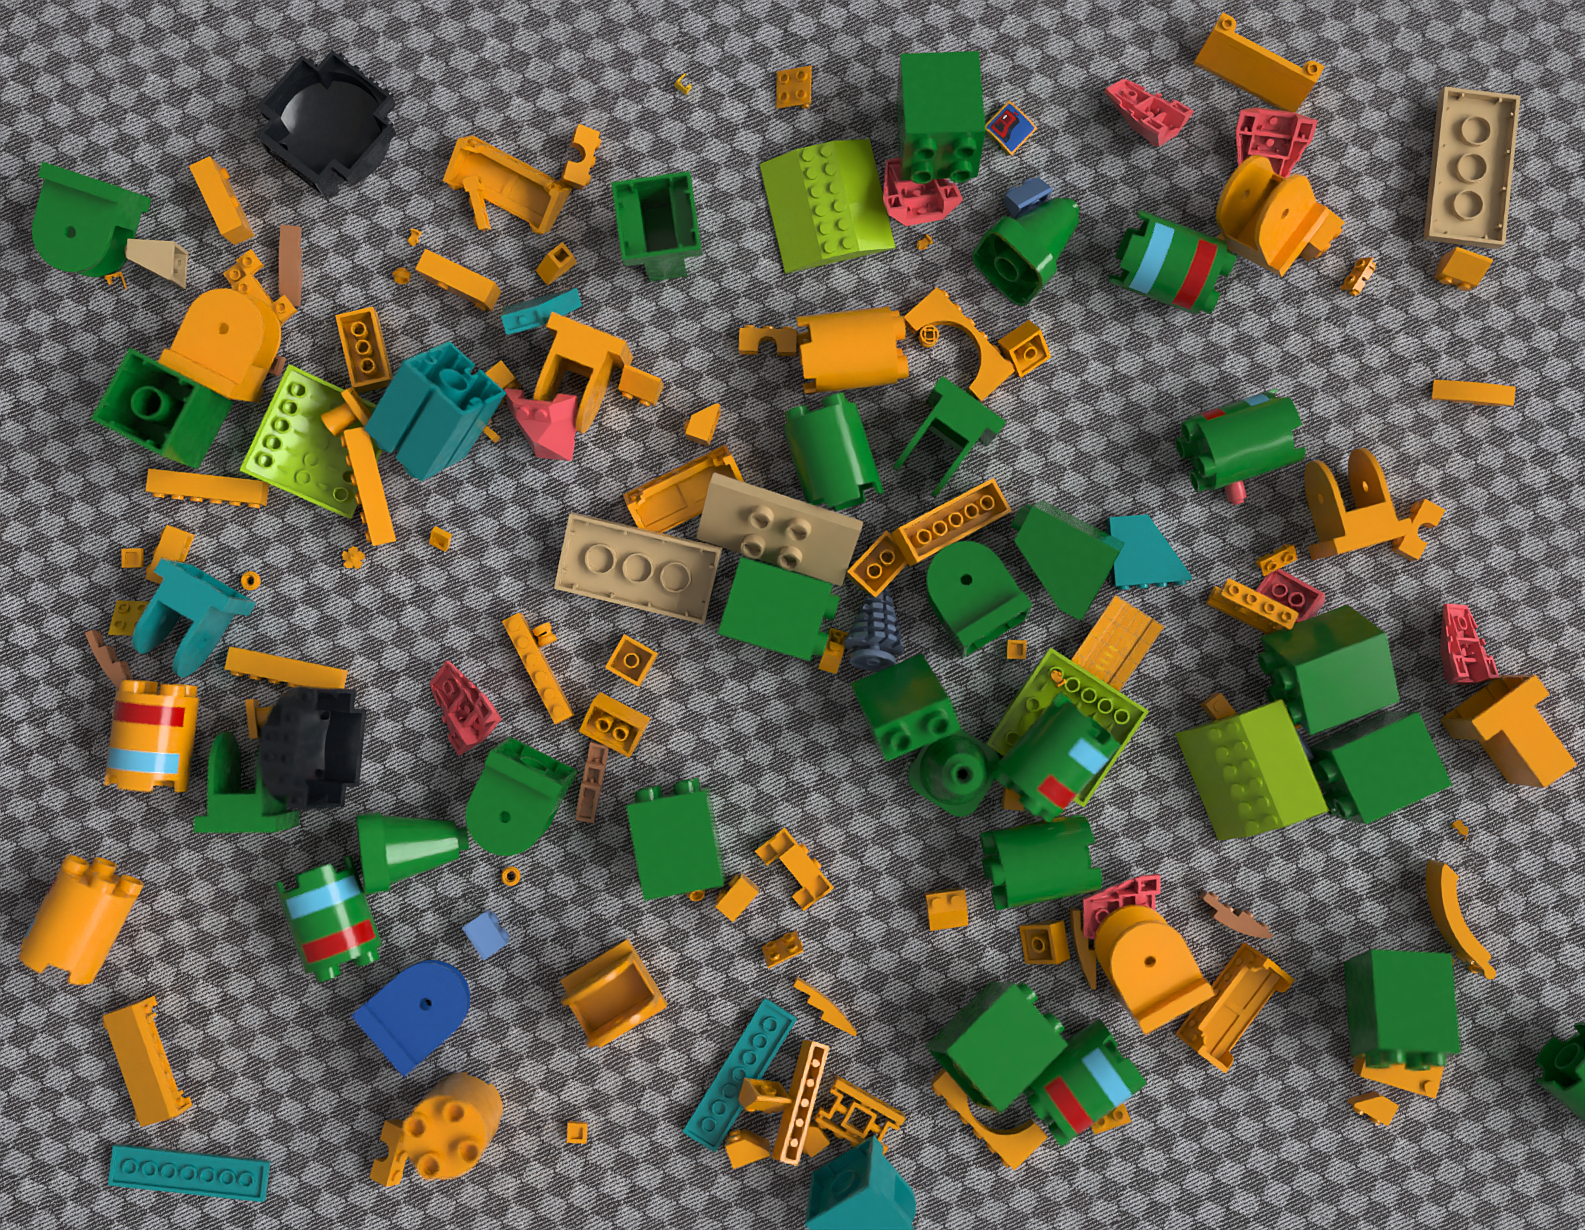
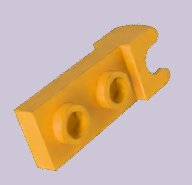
M473 175L463 178L465 192L470 193L469 204L474 209L475 216L473 220L475 226L481 231L491 230L482 191H485L482 177Z

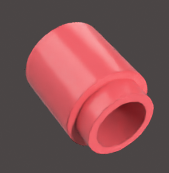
M1243 481L1224 487L1228 503L1232 502L1233 506L1244 503L1247 494Z

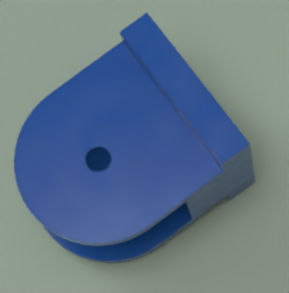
M440 960L421 961L402 971L352 1014L351 1017L399 1073L405 1077L451 1036L464 1021L470 1007V989L463 974L453 965ZM425 998L430 999L432 1005H428L425 1002Z

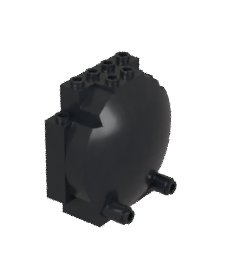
M333 50L319 65L309 58L307 60L301 56L256 106L261 116L269 121L256 135L262 147L269 155L324 198L337 196L339 193L338 185L343 181L352 186V184L372 174L384 160L390 141L396 135L393 128L394 124L389 120L388 116L396 106L393 99L394 95L388 89L384 88L383 90L380 88L374 78L366 77L357 65L352 66L348 63L349 60L343 54H337Z
M295 686L285 691L271 708L265 725H262L258 766L261 768L262 778L265 786H268L270 795L278 802L287 804L286 808L314 810L345 807L346 787H359L367 709L354 708L356 690Z

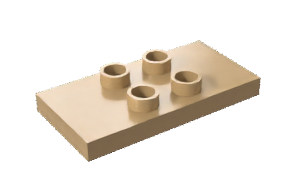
M1444 87L1439 92L1423 240L1500 249L1505 245L1521 96Z
M714 473L709 484L696 539L744 554L752 559H760L781 566L785 570L796 571L842 586L863 521Z
M571 512L568 518L554 589L705 624L722 547Z

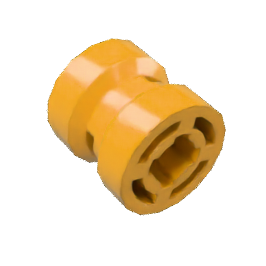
M932 325L923 327L919 334V343L925 348L933 347L938 340L939 331Z
M550 622L532 630L533 634L538 638L540 648L557 641L556 635L551 631L552 626Z

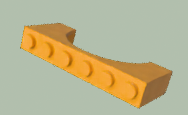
M936 287L903 317L904 324L914 335L927 325H949L962 330L972 339L979 355V369L975 380L966 391L981 403L1014 373V365L1009 359H1004L1000 355L1001 351L996 345H991L987 341L988 337L983 331L979 332L974 327L975 323L970 317L966 318L961 313L962 309L957 303L953 304L948 299V293Z
M944 1068L931 1080L933 1085L931 1089L939 1097L942 1095L947 1100L945 1103L952 1111L956 1109L960 1113L958 1117L965 1125L970 1124L974 1128L972 1131L979 1139L983 1137L986 1140L988 1149L993 1154L997 1152L1001 1156L1000 1161L1007 1168L1010 1166L1015 1170L1048 1138L1032 1118L1023 1125L1013 1129L998 1130L987 1127L972 1115L969 1110L966 1093Z

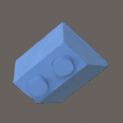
M1040 177L1035 179L1029 178L1022 183L1021 187L1017 189L1013 187L1006 191L1003 202L1012 218L1016 219L1047 202L1053 190Z
M489 909L462 927L483 961L510 942L507 930L500 927L497 915L493 911L490 912Z

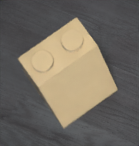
M127 239V245L125 246L127 259L173 285L186 289L187 250L174 241Z

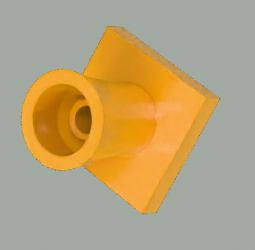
M353 387L341 392L346 402L320 415L326 427L335 437H338L357 420H360L362 425L366 426L372 416Z
M245 700L249 739L261 738L262 725H265L268 714L273 706L260 708L259 700Z

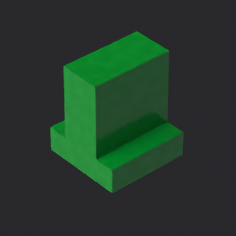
M690 171L611 182L624 266L644 264L650 282L687 277L685 258L702 256Z

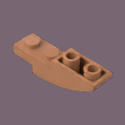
M1202 890L1198 895L1200 899L1213 908L1208 915L1225 926L1254 937H1273L1269 932L1270 928L1261 921L1257 923L1253 919L1255 916L1248 910L1242 911L1237 908L1235 911L1226 903L1222 905L1218 901L1219 897L1211 891L1207 893Z

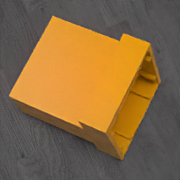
M1500 675V679L1491 681L1439 719L1452 738L1477 740L1510 784L1546 788L1577 765L1534 706L1550 695L1536 675Z

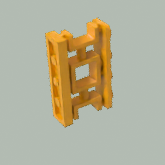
M1230 578L1223 583L1221 588L1214 586L1206 602L1207 605L1265 634L1283 629V627L1291 630L1298 616V612Z
M837 1075L830 1088V1093L837 1097L829 1111L819 1107L818 1112L814 1116L816 1125L824 1130L830 1129L839 1139L843 1140L845 1138L851 1141L850 1144L853 1147L865 1141L867 1133L871 1130L878 1134L876 1139L883 1145L884 1155L888 1150V1145L881 1141L889 1126L898 1131L900 1125L906 1119L905 1114ZM843 1092L853 1097L848 1108L840 1104L844 1096ZM855 1107L871 1115L863 1130L847 1122ZM835 1110L844 1115L840 1126L829 1120L832 1118ZM876 1111L888 1117L882 1127L874 1123L878 1115Z

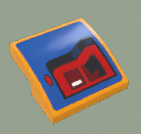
M1007 101L985 124L988 136L993 142H998L1008 156L1012 155L1037 129L1031 120L1010 101Z

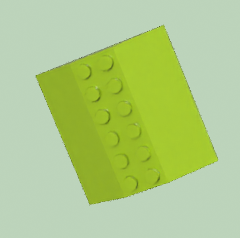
M870 139L838 140L793 150L760 164L785 274L896 248L888 214L883 204V193Z
M288 364L241 465L240 471L351 520L358 505L355 493L359 492L357 485L353 486L350 474H354L352 466L348 467L345 455H349L347 447L343 448L340 437L344 433L342 432L338 437H335L326 427L320 416L346 402L341 395L344 389ZM361 398L368 410L373 414L377 405ZM357 420L345 430L360 428L364 426L362 425L360 420ZM370 435L377 463L383 450L377 447L374 438Z
M1050 647L1006 708L986 745L1005 756L1060 692L1073 701L1072 704L1087 717L1091 716L1113 736V739L1121 744V747L1074 798V802L1085 807L1149 710ZM1053 670L1060 671L1062 679L1067 681L1058 688L1055 686L1056 682L1050 678L1052 677L1051 672Z
M1283 699L1175 733L1218 841L1244 838L1276 830L1328 811Z

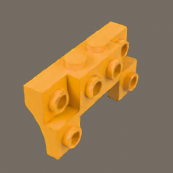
M250 249L236 259L237 263L226 270L223 275L232 285L233 290L265 302L274 311L282 327L298 311L286 295L273 302L259 281L253 276L264 265L255 252Z
M785 827L755 850L766 866L779 857L802 885L792 895V898L795 899L803 911L834 889V886L819 869L822 866L815 857L811 859L807 854L809 852L808 848L803 842L799 844Z

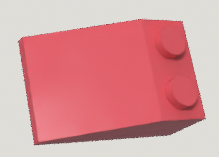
M1281 569L1267 574L1256 589V592L1298 612L1294 624L1315 617L1325 603V594Z

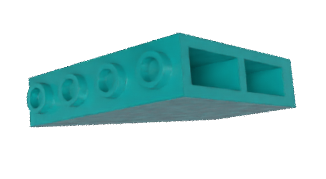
M576 287L503 307L501 319L506 335L545 325L548 323L552 312L563 316L582 307L578 289Z
M1148 514L1109 517L1106 519L1107 534L1125 543L1110 570L1112 587H1118V590H1128L1129 586L1136 585L1137 589L1148 588V584H1156V587H1166L1167 583L1175 582V586L1187 585L1186 581L1192 580L1191 574Z

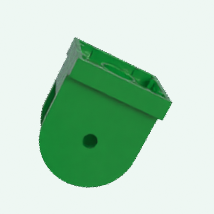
M42 161L38 177L43 178L44 182L32 223L33 242L39 255L49 265L62 271L77 272L94 278L114 274L127 262L128 259L125 255L127 239H135L142 212L148 213L152 199Z
M943 376L935 384L926 401L928 405L934 408L893 466V469L896 471L901 468L928 430L959 451V456L931 493L933 498L937 497L976 441L979 440L988 446L1007 422Z
M956 542L939 551L931 561L927 573L928 602L962 659L1027 620L1032 603L1026 594L1021 592L999 557L990 548L977 542Z
M220 732L215 737L208 762L207 814L194 817V833H275L299 826V810H287V804L275 800L270 795L268 786L264 784L261 768L258 766L260 747L256 766V789H241V755L237 739L232 732Z
M510 736L491 749L484 763L485 768L466 808V824L474 841L484 850L500 856H513L528 850L548 830L578 773V770Z

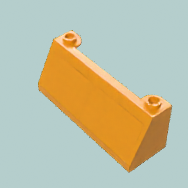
M1223 12L1211 29L1193 64L1282 111L1296 113L1316 84L1325 66L1316 61H1308L1302 68L1235 33V19Z
M474 135L457 139L442 180L448 183L450 188L459 190V188H464L463 178L473 175L482 177L485 191H482L483 198L529 222L531 230L537 234H544L551 230L572 190V187L560 183L557 179Z
M723 445L623 494V497L638 528L663 533L702 514L709 484L714 473L744 482L732 454L727 446Z
M1243 942L1211 985L1215 995L1195 1006L1175 1035L1226 1074L1234 1061L1233 1055L1230 1053L1231 1049L1275 990L1278 992L1287 991L1295 979L1268 957Z
M155 996L111 1011L102 1016L103 1026L108 1031L135 1109V1118L141 1127L174 1118L193 1106L190 1097L183 1098L181 1096L184 1094L183 1090L178 1091L153 1019L157 1015L156 1012L152 1013L153 1006L157 1005Z

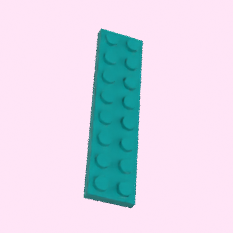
M764 997L682 1132L716 1153L743 1109L738 1098L744 1078L758 1080L762 1078L798 1018Z
M115 1144L112 1148L108 1185L264 1202L267 1195L271 1161Z

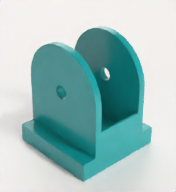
M161 558L153 572L162 576L164 580L135 627L132 636V648L141 654L150 652L168 636L181 615L186 616L194 622L182 640L172 665L173 673L183 678L192 674L205 662L235 614L249 616L256 602L192 564Z
M874 1135L812 1172L805 1225L809 1230H914L912 1222L916 1214L915 1194L904 1178L884 1157L883 1145Z

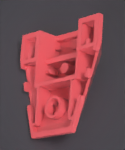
M1124 78L1107 87L1104 92L1131 128L1149 140V143L1154 146L1160 147L1177 136L1194 112L1179 101L1173 99L1172 102L1161 98L1162 94L1157 92L1155 95L1144 91L1145 87Z
M1255 107L1240 110L1235 129L1238 167L1249 157L1261 155L1270 161L1274 173L1288 178L1294 165L1302 157L1303 151L1311 143L1317 120L1295 112Z
M900 157L885 161L883 204L888 215L903 225L910 226L943 220L962 202L963 198L954 183H950L946 179H933L926 184H916L911 180H901Z
M505 388L507 406L537 458L571 461L574 452V437L577 432L576 420L579 411L577 396L558 394L552 402L525 399L523 390Z
M1449 603L1443 605L1440 654L1444 668V677L1448 684L1471 685L1500 679L1492 655L1488 656L1483 647L1486 644L1484 639H1479L1475 631L1478 627L1467 605Z
M449 660L445 661L429 683L437 706H441L444 715L441 719L443 723H447L450 734H447L448 739L458 756L483 742L501 721L502 718L493 703Z
M1160 874L1140 875L1083 898V936L1095 940L1096 932L1101 922L1111 912L1120 907L1136 904L1155 910V894H1160Z

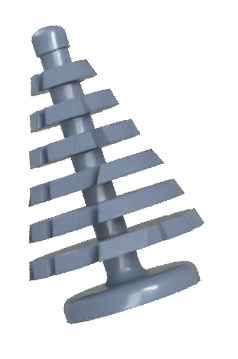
M887 586L876 598L871 595L865 597L864 605L859 609L861 614L856 616L848 633L849 635L844 640L847 650L853 647L849 662L856 668L868 671H881L896 664L895 655L904 653V644L901 641L902 636L900 630H898V620L895 622L896 613L893 608V599L889 597L891 593Z

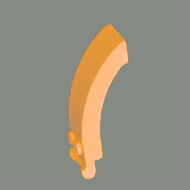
M1430 859L1426 866V893L1430 911L1439 931L1448 944L1457 952L1455 954L1456 957L1464 963L1467 962L1470 972L1480 973L1487 979L1495 978L1496 971L1488 963L1491 959V954L1473 936L1461 914L1456 889L1459 876L1446 863Z

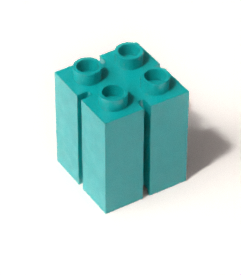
M450 341L428 350L427 353H420L402 362L364 428L374 438L375 444L381 450L389 453L398 451L395 458L403 464L405 472L411 477L418 478L421 482L439 473L444 467L448 468L466 458L507 394L481 369L475 375H471L470 373L475 364Z

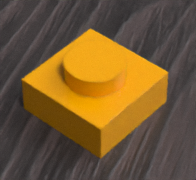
M435 526L431 531L428 544L446 552L450 546L452 534Z
M121 549V568H144V549Z
M1007 639L1006 659L1026 660L1027 640Z
M568 1121L567 1143L586 1144L588 1122Z

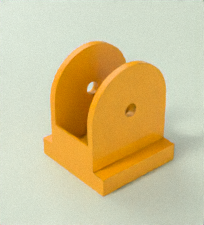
M1254 155L1246 159L1234 171L1221 193L1216 210V222L1221 231L1217 238L1227 241V249L1283 277L1328 217L1329 211L1326 206L1316 202L1307 177L1301 174H1293L1288 178H1284L1273 172L1270 161L1261 155Z
M231 289L210 290L200 295L191 304L171 348H164L158 363L227 398L259 403L265 391L261 386L280 347L281 326L274 311L260 299Z
M552 312L546 327L555 340L540 374L533 400L552 402L566 369L589 378L590 380L583 395L576 420V431L584 434L597 415L616 367L623 369L625 364L630 366L633 356L625 340Z
M1366 448L1354 449L1349 456V483L1357 510L1347 513L1345 512L1335 478L1326 464L1320 460H1315L1306 465L1304 472L1305 493L1319 539V543L1308 546L1312 560L1341 554L1415 533L1410 518L1397 520L1383 471L1375 456Z
M1126 905L1111 912L1101 922L1094 941L1096 957L1113 988L1117 1000L1145 1035L1215 995L1209 982L1203 977L1183 937L1174 928L1169 926L1165 919L1154 909L1144 905Z
M628 938L560 980L566 991L560 1002L563 1006H570L587 1035L585 1044L588 1048L595 1046L601 1048L663 1010L668 1005Z

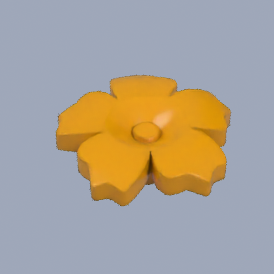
M352 546L348 549L349 552L343 551L341 555L343 560H345L343 565L346 568H361L363 562L360 560L365 559V554L362 551H358V547Z

